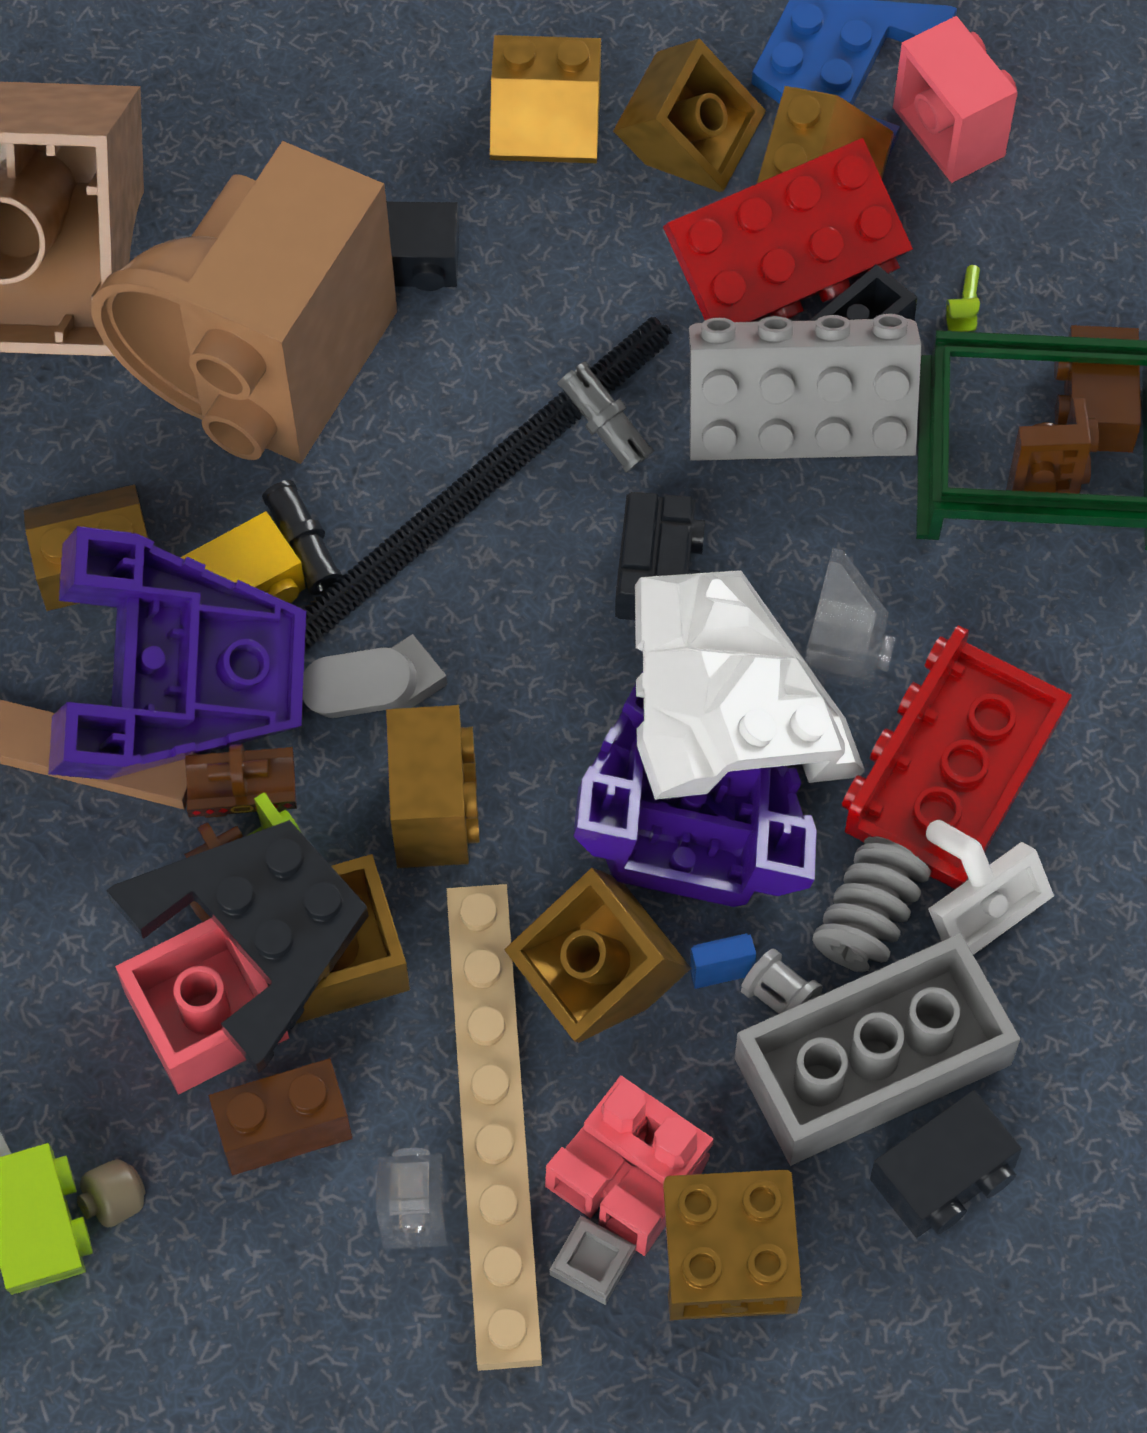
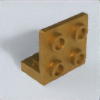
M789 1170L667 1176L664 1179L663 1189L670 1279L668 1291L670 1320L798 1313L802 1290L791 1172Z

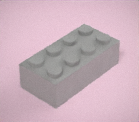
M960 933L738 1032L735 1060L791 1166L1011 1066L1020 1037Z

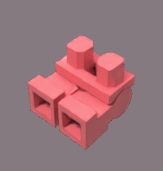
M620 1075L585 1120L581 1130L566 1148L561 1147L546 1165L545 1187L590 1219L600 1207L598 1224L635 1244L636 1251L645 1256L666 1226L664 1179L667 1176L702 1174L709 1160L710 1154L708 1151L713 1146L714 1139Z

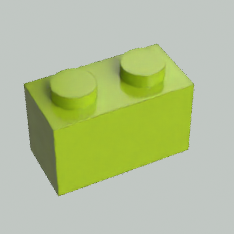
M49 1143L0 1157V1269L5 1288L11 1295L86 1273L82 1257L93 1254L84 1217L72 1220L65 1195L77 1192L67 1155L55 1158Z

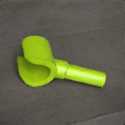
M969 265L966 269L962 299H947L946 321L948 331L969 332L977 329V314L980 301L977 298L976 292L980 268L976 265Z

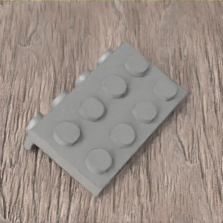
M883 314L874 319L848 320L838 315H827L815 321H791L784 317L772 316L764 318L759 322H733L726 318H711L702 323L692 324L689 327L690 460L916 455L921 340L917 323L914 320L906 319L896 314Z

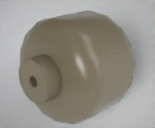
M116 1159L85 1172L81 1178L80 1188L83 1194L77 1196V1203L87 1219L96 1215L103 1226L113 1227L138 1213L144 1206V1195L146 1192L143 1182L134 1167L122 1160Z

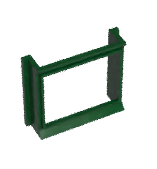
M936 330L932 355H921L916 539L939 540L943 520L948 518L1144 528L1145 550H1147V340ZM950 356L1144 366L1142 371L1144 497L948 487Z

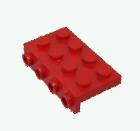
M864 138L672 220L663 226L704 320L726 318L733 322H756L767 316L789 319L804 311L801 301L819 294L822 303L832 300L851 286L850 279L867 273L876 264L888 274L898 270L900 266L897 258L913 249Z
M960 625L955 628L949 640L941 636L937 639L925 663V668L930 670L922 685L915 682L911 683L897 711L898 714L903 716L894 732L887 728L883 730L870 755V760L875 762L867 778L860 775L855 777L842 802V807L849 810L845 833L863 842L868 837L878 836L907 848L931 870L930 877L954 889L969 880L962 861L931 843L926 837L927 827L935 820H942L977 840L982 845L985 853L1067 710L1072 697L1071 694L967 643L969 630Z

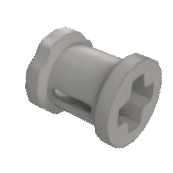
M770 949L754 964L741 985V993L748 998L758 997L778 1014L821 995L823 987L816 980L810 982L804 980L781 962L782 954L776 949Z

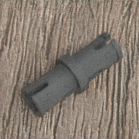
M586 361L576 366L575 371L571 370L557 382L558 386L566 392L588 421L585 428L591 435L595 433L599 435L623 466L622 469L625 473L629 472L638 462L641 463L655 451L652 446L648 445L624 414L627 408L621 399L614 401L590 370Z

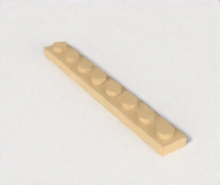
M507 884L446 888L478 1371L542 1366L513 962L504 950L511 943Z

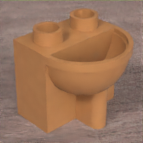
M282 141L257 180L243 175L231 176L192 236L173 239L155 245L137 255L121 270L112 273L105 279L91 302L92 319L101 339L115 358L142 384L176 408L201 419L205 433L225 451L243 459L256 460L261 457L265 449H269L302 464L397 313L385 184Z

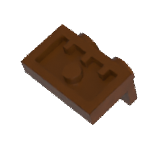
M1085 397L1072 398L1066 425L1043 422L1033 426H1019L1006 490L1079 494L1081 485L1090 483L1091 460L1089 452H1097L1099 430L1097 419L1088 418Z

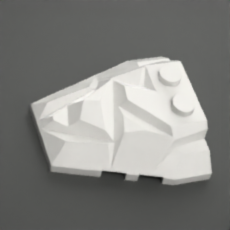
M741 570L641 577L635 584L636 649L643 651V673L636 679V697L644 698V722L637 728V747L655 800L708 794L730 771L802 764L809 783L855 778L865 771L846 718Z

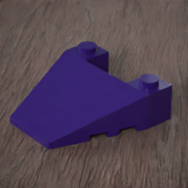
M77 526L62 544L59 601L117 607L112 705L66 702L52 716L48 775L109 780L183 760L187 755L205 754L230 747V745L241 744L299 728L302 726L306 610L240 580L233 582L204 569L205 564L189 557L182 559L154 546V541L137 533Z

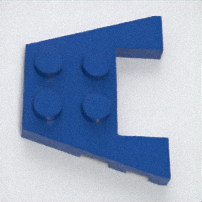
M789 0L752 71L751 84L779 104L784 87L789 86L838 95L854 105L886 38L904 42L955 17L957 8L948 5L878 0ZM870 116L893 131L894 137L888 155L889 158L898 139L900 126Z

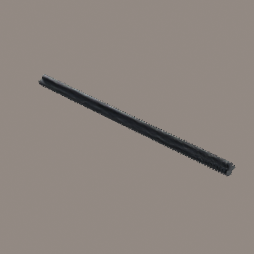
M656 317L648 318V321L642 323L643 325L623 339V342H620L618 346L614 347L613 350L609 351L608 354L604 355L602 359L590 367V370L609 394H611L609 388L613 391L615 390L614 384L620 386L618 379L625 382L623 375L630 378L628 371L634 374L635 370L633 367L637 370L640 369L638 362L644 366L643 358L647 362L650 361L648 354L651 357H655L653 350L659 353L658 346L664 349L663 342L666 345L670 344L667 339L669 337L668 334H672L670 328L667 325H662ZM566 392L559 393V396L549 401L547 405L538 411L539 413L534 414V417L524 422L518 428L519 430H515L513 434L498 444V447H495L493 451L484 456L483 460L478 461V464L468 469V473H464L462 477L452 483V486H448L447 490L442 491V494L436 496L437 499H433L432 503L427 504L426 507L421 509V512L411 517V521L405 522L406 525H402L400 529L395 531V534H391L390 538L385 539V543H380V547H376L374 551L368 553L369 556H365L364 560L359 561V565H354L353 569L347 571L348 574H343V578L337 579V582L333 583L332 587H328L327 591L321 593V596L311 601V605L305 606V642L311 647L310 638L315 642L318 641L315 636L316 633L322 638L321 629L328 633L326 625L331 629L334 628L331 620L339 624L336 618L337 615L343 620L342 611L349 615L347 607L354 611L353 602L359 607L358 598L363 602L366 601L363 593L367 597H371L368 590L370 589L375 593L374 584L380 589L379 580L383 584L387 583L384 578L385 576L391 580L389 571L397 575L395 567L401 571L400 562L407 566L406 558L412 562L411 554L415 558L418 557L416 549L423 553L421 545L425 549L428 548L426 540L433 544L432 536L438 540L437 532L441 536L444 535L442 527L449 531L447 523L451 527L454 526L452 518L458 523L457 515L464 518L462 511L469 514L468 506L472 510L475 509L472 502L479 505L480 503L477 498L479 497L484 501L483 493L489 497L488 489L495 492L493 485L500 488L498 481L504 484L503 476L510 479L508 472L515 475L516 473L513 468L520 471L519 463L523 467L526 466L523 459L530 462L531 460L528 455L535 458L534 450L540 454L539 446L543 450L546 449L544 442L550 445L549 438L555 441L554 433L560 437L559 429L565 433L564 425L567 428H571L569 421L575 424L574 417L580 420V411Z

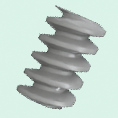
M878 836L868 837L864 840L865 844L857 849L854 856L855 864L847 868L843 879L845 884L836 889L833 898L834 904L826 909L823 916L824 924L816 928L812 939L816 948L825 957L855 972L869 971L868 960L880 963L888 961L890 951L881 941L891 943L898 941L901 931L891 921H908L911 911L902 901H918L921 890L914 882H926L931 875L929 867L910 850L891 840Z

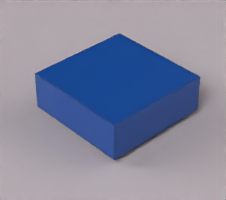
M746 933L693 945L690 955V967L692 968L690 969L694 988L697 989L745 978L756 961V951L751 934L747 935Z

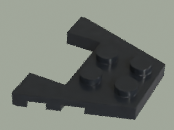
M290 820L114 884L106 890L110 901L143 939L190 903L196 901L270 985L221 1023L224 1034L258 1073L267 1067L274 1056L273 1050L288 1028L292 1029L304 1012L303 1006L322 978L326 980L369 916L365 903Z

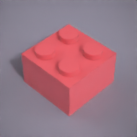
M955 16L902 42L893 109L949 181L953 183L1004 157L1018 91L1012 76L1006 70H1000L987 54L985 45L979 35L975 32H969L961 20Z
M211 918L115 966L124 992L178 1095L247 1060L224 1034L221 1023L269 986L266 980ZM286 1031L279 1043L289 1038L288 1031Z

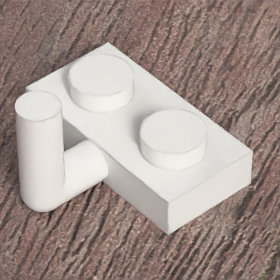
M935 820L927 827V839L961 859L969 879L928 908L941 941L961 933L974 955L1054 897L1037 851L1029 845L1021 842L989 865L982 845L974 838L942 820Z

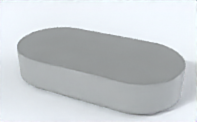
M386 647L322 657L312 662L304 672L303 701L311 710L328 718L394 709L406 703L413 695L417 684V672L409 658L395 649Z

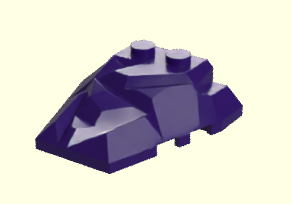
M635 684L623 706L622 713L614 727L610 728L602 743L600 752L592 766L588 767L578 787L573 837L592 856L606 859L611 875L620 883L731 907L746 905L754 891L781 896L809 889L815 880L817 830L812 815H803L796 793L801 786V781L797 769L778 766L730 771L708 794L655 800L637 747V728L644 722V698L636 697Z

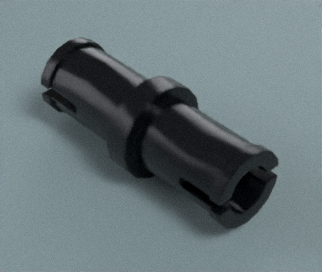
M281 481L269 487L263 493L262 499L265 505L268 506L278 529L301 561L304 579L309 592L312 595H319L327 591L328 587H332V584L337 582V579L343 577L323 541L325 531L321 523L311 518L294 481Z

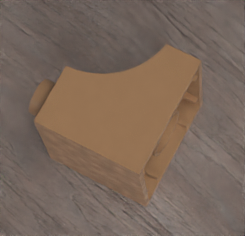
M0 82V352L114 356L101 339L94 325L91 314V302L105 279L112 273L121 270L130 261L135 219L144 194L140 86Z

